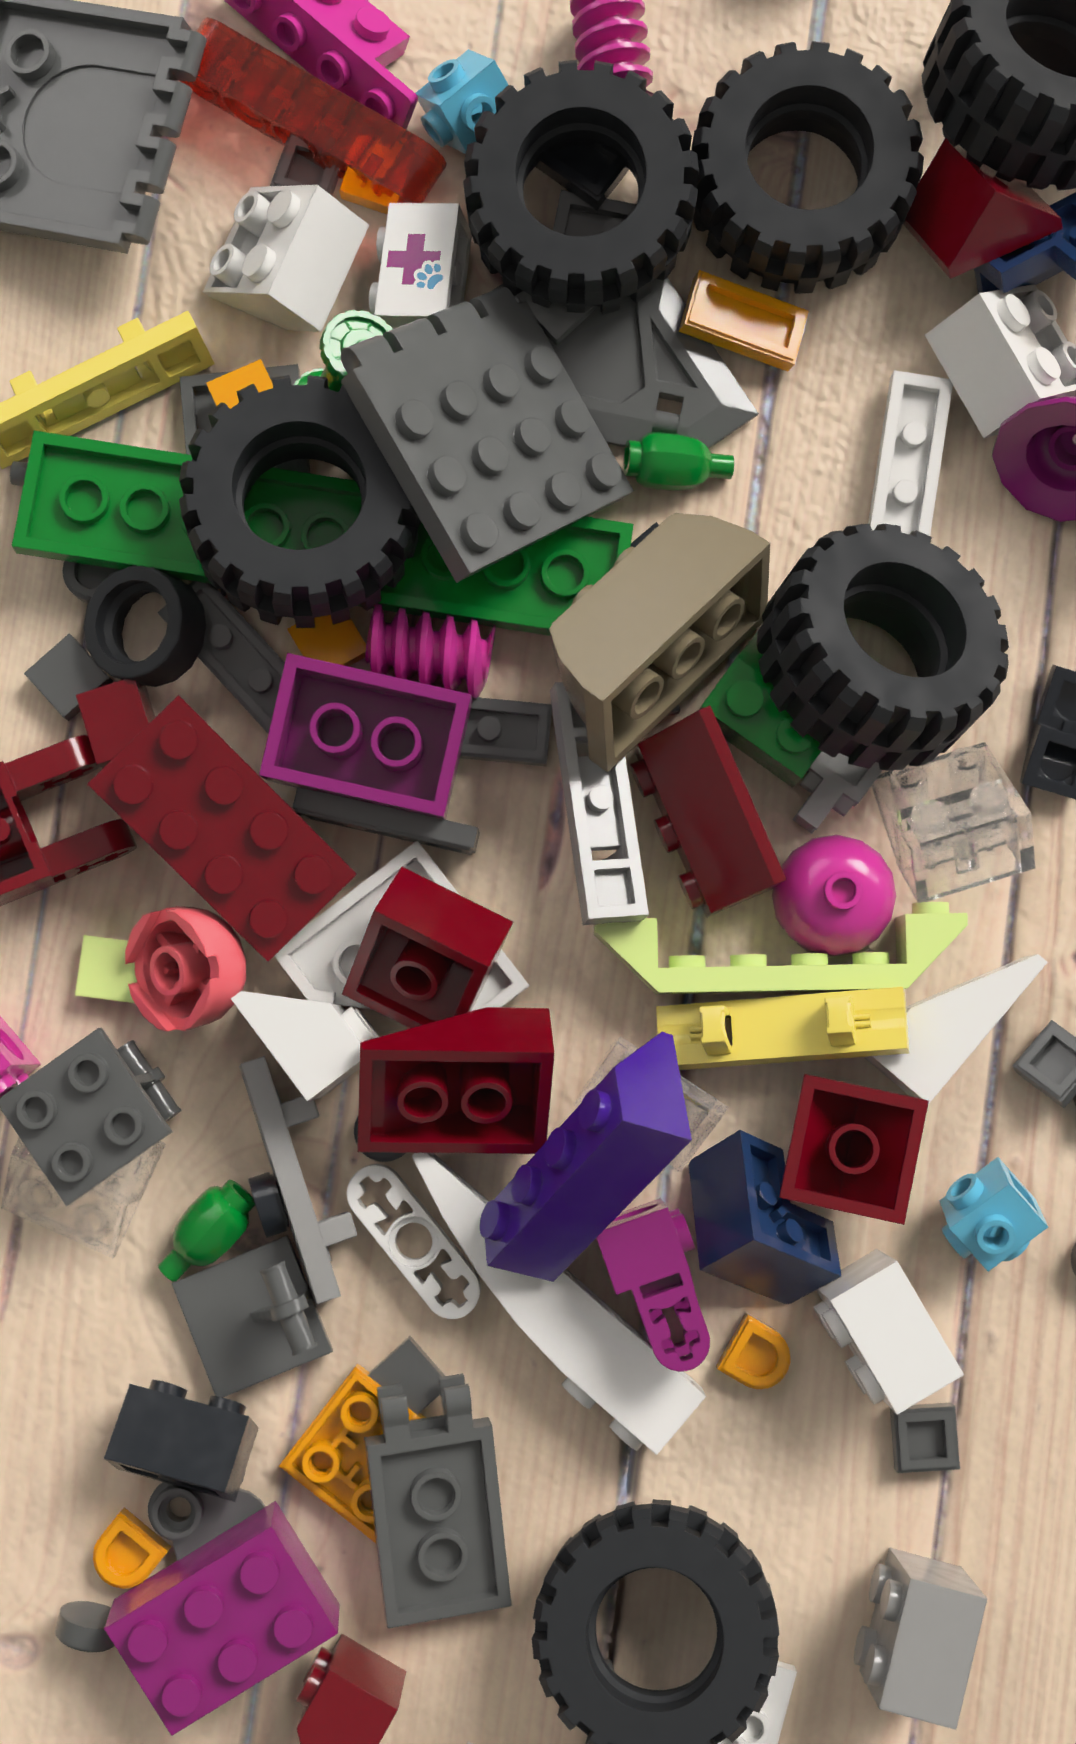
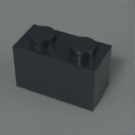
M152 1380L149 1389L129 1384L104 1459L118 1470L235 1502L259 1429L249 1416L244 1415L246 1406L219 1396H210L208 1405L185 1399L186 1389L160 1380Z

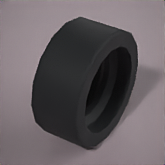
M132 565L113 572L97 587L87 605L83 628L87 650L99 668L114 678L136 680L144 686L158 687L176 681L193 666L203 648L206 620L203 604L191 586L153 567ZM151 592L158 593L163 596L167 606L169 618L166 635L158 649L148 658L142 661H133L124 650L122 633L125 618L132 605L141 597Z

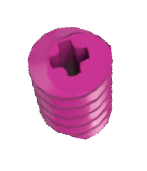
M570 0V12L574 17L572 20L573 36L577 40L575 42V57L579 61L577 70H594L595 60L613 64V75L625 79L627 73L631 70L647 79L646 87L650 85L653 81V71L646 66H642L650 60V48L646 44L641 43L647 38L648 28L643 21L639 20L645 14V3L642 0ZM646 90V93H647L648 95L652 96V95L654 94V93H652V92Z
M376 604L373 608L368 630L365 661L370 663L371 672L388 675L390 669L394 667L395 677L411 680L415 671H418L420 683L432 686L438 676L442 675L444 688L457 691L462 680L466 679L468 694H471L472 698L477 699L487 683L496 624L487 639H481L477 620L471 619L463 635H457L454 616L447 615L439 631H434L430 612L423 611L416 626L410 627L406 608L399 607L392 622L387 623L384 620L382 605Z

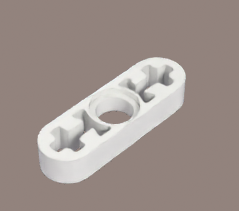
M371 1164L357 1171L348 1184L347 1200L350 1208L435 1314L446 1319H458L469 1314L475 1308L481 1292L480 1279L475 1269L394 1169L383 1164ZM368 1176L374 1182L381 1181L383 1178L389 1181L392 1187L385 1195L395 1210L399 1208L403 1200L413 1210L398 1217L387 1232H384L377 1223L388 1217L384 1209L376 1202L367 1207L360 1199L366 1191L362 1181ZM419 1223L429 1230L432 1237V1246L430 1251L423 1257L409 1258L398 1249L396 1238L398 1231L404 1225ZM441 1249H444L451 1257V1259L442 1262L440 1265L445 1273L453 1280L462 1275L468 1281L463 1290L467 1300L460 1305L453 1298L445 1303L438 1298L437 1295L442 1289V1283L433 1271L424 1281L416 1272V1270L429 1266L436 1259Z

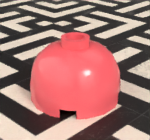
M169 907L143 915L131 930L125 950V964L135 962L137 982L128 984L130 994L142 1016L157 1029L164 1031H187L221 1019L234 1005L231 998L240 991H243L246 981V958L241 940L232 926L217 914L196 907Z

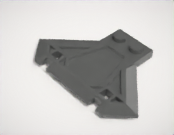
M561 190L553 231L578 237L597 235L623 222L633 212L636 204L606 198L597 211L574 193ZM668 277L664 281L657 278L652 281L651 293L638 302H634L630 295L620 299V310L602 315L599 306L557 346L546 335L607 444L625 447L627 440L639 441L641 437L648 433L662 432L696 438L709 449L759 414L715 347L711 343L678 332L686 304ZM503 283L495 289L503 287ZM658 398L681 402V413L675 414L656 410Z

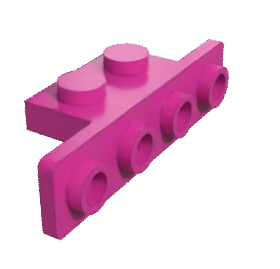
M224 0L391 143L395 144L404 138L418 97L410 88L388 71L385 66L404 55L410 36L392 22L384 12L377 9L368 0Z

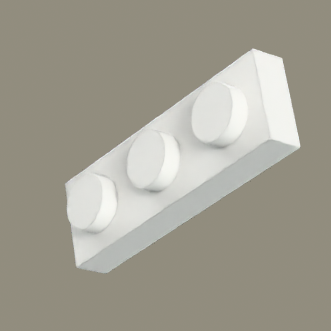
M896 370L892 373L868 521L872 530L878 524H891L901 526V532L905 534H910L912 531L917 530L930 536L953 387L950 379Z

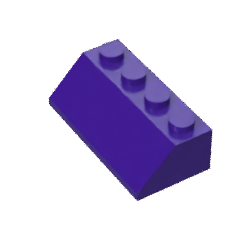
M665 1032L659 1033L614 1066L594 1089L587 1092L581 1104L564 1123L551 1132L548 1140L535 1155L517 1170L514 1178L496 1198L486 1204L481 1214L479 1227L480 1234L485 1239L487 1266L554 1282L692 1141L673 1035Z

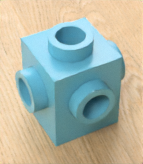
M469 49L457 59H451L438 65L429 74V82L415 93L418 97V102L425 112L421 117V122L429 136L440 147L448 145L466 154L467 145L476 142L474 127L484 111L496 113L495 96L508 86L495 60Z
M999 1157L995 1158L977 1173L966 1174L960 1177L950 1186L946 1196L939 1200L947 1221V1225L942 1228V1232L948 1242L964 1259L973 1254L988 1272L1002 1261H1010L1021 1255L1028 1247L1030 1241L1048 1228L1036 1199Z

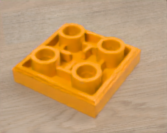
M357 1363L288 1452L279 1467L376 1543L364 1437L383 1434L378 1398L376 1397L377 1387H381V1385L369 1377L370 1372ZM408 1408L409 1421L426 1418L423 1414L419 1413L417 1415Z

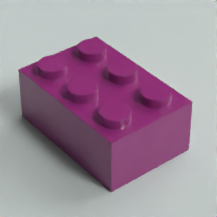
M287 653L259 775L269 782L305 788L446 820L472 707V696L468 693Z
M274 1501L182 1559L172 1563L115 1598L104 1630L170 1735L173 1736L337 1635L340 1604L279 1505Z

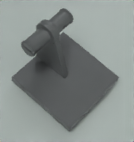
M97 1028L0 1097L1 1111L66 1206L78 1200L171 1134L173 1131L167 1124V1121L182 1111L161 1082L165 1078L159 1067L151 1068L136 1046V1042L131 1040L116 1049L102 1028Z
M288 1235L172 1283L215 1396L226 1397L333 1352L329 1337Z

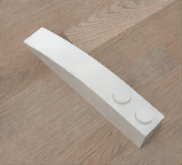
M414 1153L412 1158L443 1219L475 1270L516 1324L554 1365L567 1376L562 1383L566 1391L587 1409H591L595 1403H598L615 1419L609 1427L632 1449L638 1451L644 1444L657 1455L705 1399L706 1396L702 1387L685 1372L673 1371L663 1366L657 1360L650 1341L567 1269L554 1282L487 1266L485 1239L480 1234L479 1226L481 1214L489 1201L434 1153Z

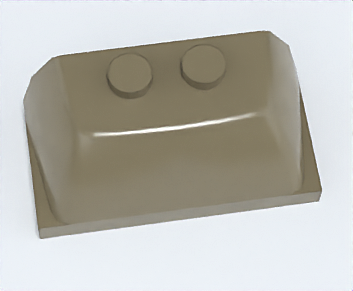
M674 513L666 518L636 547H629L624 550L617 558L613 568L594 585L585 586L576 595L572 605L552 623L549 630L561 679L574 709L587 727L589 759L606 772H609L763 623L762 614L768 604L770 542L751 530L713 516Z

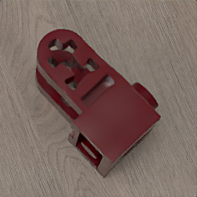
M88 735L64 740L5 764L3 761L0 762V906L129 854L137 848L130 828L122 818L103 823L40 848L21 801L83 777L98 769L100 766L96 764Z

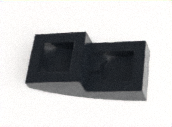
M1052 664L1032 729L1020 783L1075 800L1076 671Z

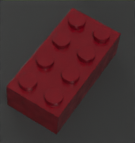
M179 695L87 784L267 962L357 875Z

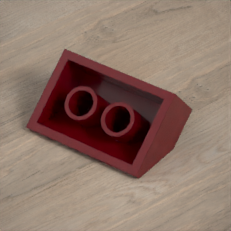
M710 705L637 744L635 755L638 761L631 763L630 768L642 796L645 798L653 794L662 817L655 819L654 824L667 853L675 850L678 851L686 873L678 875V879L692 909L701 906L707 918L768 892L787 880Z

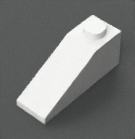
M1039 954L1026 956L907 1006L910 1053L868 1056L864 1058L910 1097L929 1100L930 1103L1048 962Z

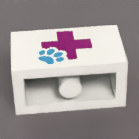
M389 203L386 227L381 226L377 233L376 249L381 267L379 282H373L370 287L369 309L372 315L379 316L393 329L420 318H427L433 313L464 302L472 235L459 203Z

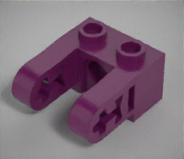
M659 1198L621 1212L597 1237V1241L616 1295L629 1290L632 1291L657 1360L670 1370L684 1372L698 1367L705 1360L710 1348V1336L697 1301L690 1268L684 1254L695 1249L683 1213H680L678 1208L669 1211L667 1205ZM672 1306L684 1328V1340L674 1344L670 1338L671 1334L667 1320L661 1310Z

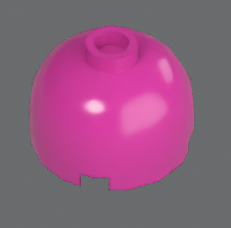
M837 834L813 838L792 851L781 865L787 880L772 891L775 917L789 937L807 952L828 953V957L856 953L876 941L891 921L897 896L893 873L881 854L863 841Z

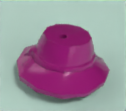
M1076 396L1028 403L1000 425L992 450V458L1001 483L1026 510L1059 522L1076 520Z

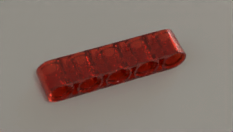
M204 18L196 29V32L202 34L207 39L197 78L194 82L180 81L190 86L193 93L285 146L287 138L290 139L291 134L298 136L307 144L309 152L297 150L299 155L324 170L326 167L330 169L333 164L336 165V168H339L337 177L343 180L349 166L357 173L356 177L362 180L361 187L364 188L369 180L372 181L370 187L379 198L382 193L389 197L396 193L399 195L397 203H423L447 166L444 157L431 144L213 18Z

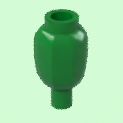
M652 432L641 437L639 441L627 440L623 456V472L626 477H635L641 486L648 489L668 491L690 490L700 486L708 478L731 479L734 472V456L712 454L704 443L693 437L674 433Z
M230 1179L222 1187L212 1186L206 1189L187 1208L177 1222L173 1232L174 1248L158 1264L161 1273L169 1280L176 1282L191 1265L206 1266L212 1264L226 1253L249 1226V1212L255 1206L254 1199L250 1193L240 1184Z

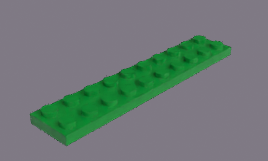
M34 431L12 541L16 554L120 570L132 565L153 567L178 579L211 583L205 576L200 561L196 559L182 519L179 499L183 497V491L179 482L181 466L183 462L192 461L191 455ZM270 468L259 477L247 494L244 502L245 519L252 532L270 544L294 550L312 549L334 541L352 526L360 514L361 493L355 480ZM586 517L456 583L421 522L418 527V544L413 558L406 559L404 563V576L395 588L385 585L381 589L382 601L378 604H381L382 609L386 611L397 612L400 607L406 608V613L421 616L423 611L430 612L431 618L445 620L447 615L454 616V621L470 623L472 619L477 620L478 625L494 627L496 624V628L550 636L549 628L552 623L572 605L576 595L585 586L594 585L613 568L620 554L631 546L634 524Z

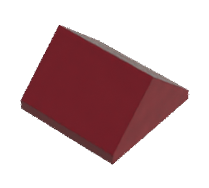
M945 138L917 185V194L903 225L950 279L1063 229L1061 218L1032 188L1026 187L1025 181L1014 178L1013 181L1008 182L996 177L997 171L984 164L978 167L966 159L967 151L960 145L953 147Z
M804 1074L779 1198L904 1225L929 1100Z

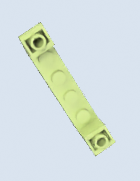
M949 902L912 903V914H903L895 917L896 964H890L889 952L852 953V964L828 965V953L791 954V965L767 966L766 954L730 955V967H706L705 956L685 955L669 956V968H658L657 918H645L643 921L596 924L594 925V936L655 994L855 991L903 987L906 989L968 925L967 913H949Z

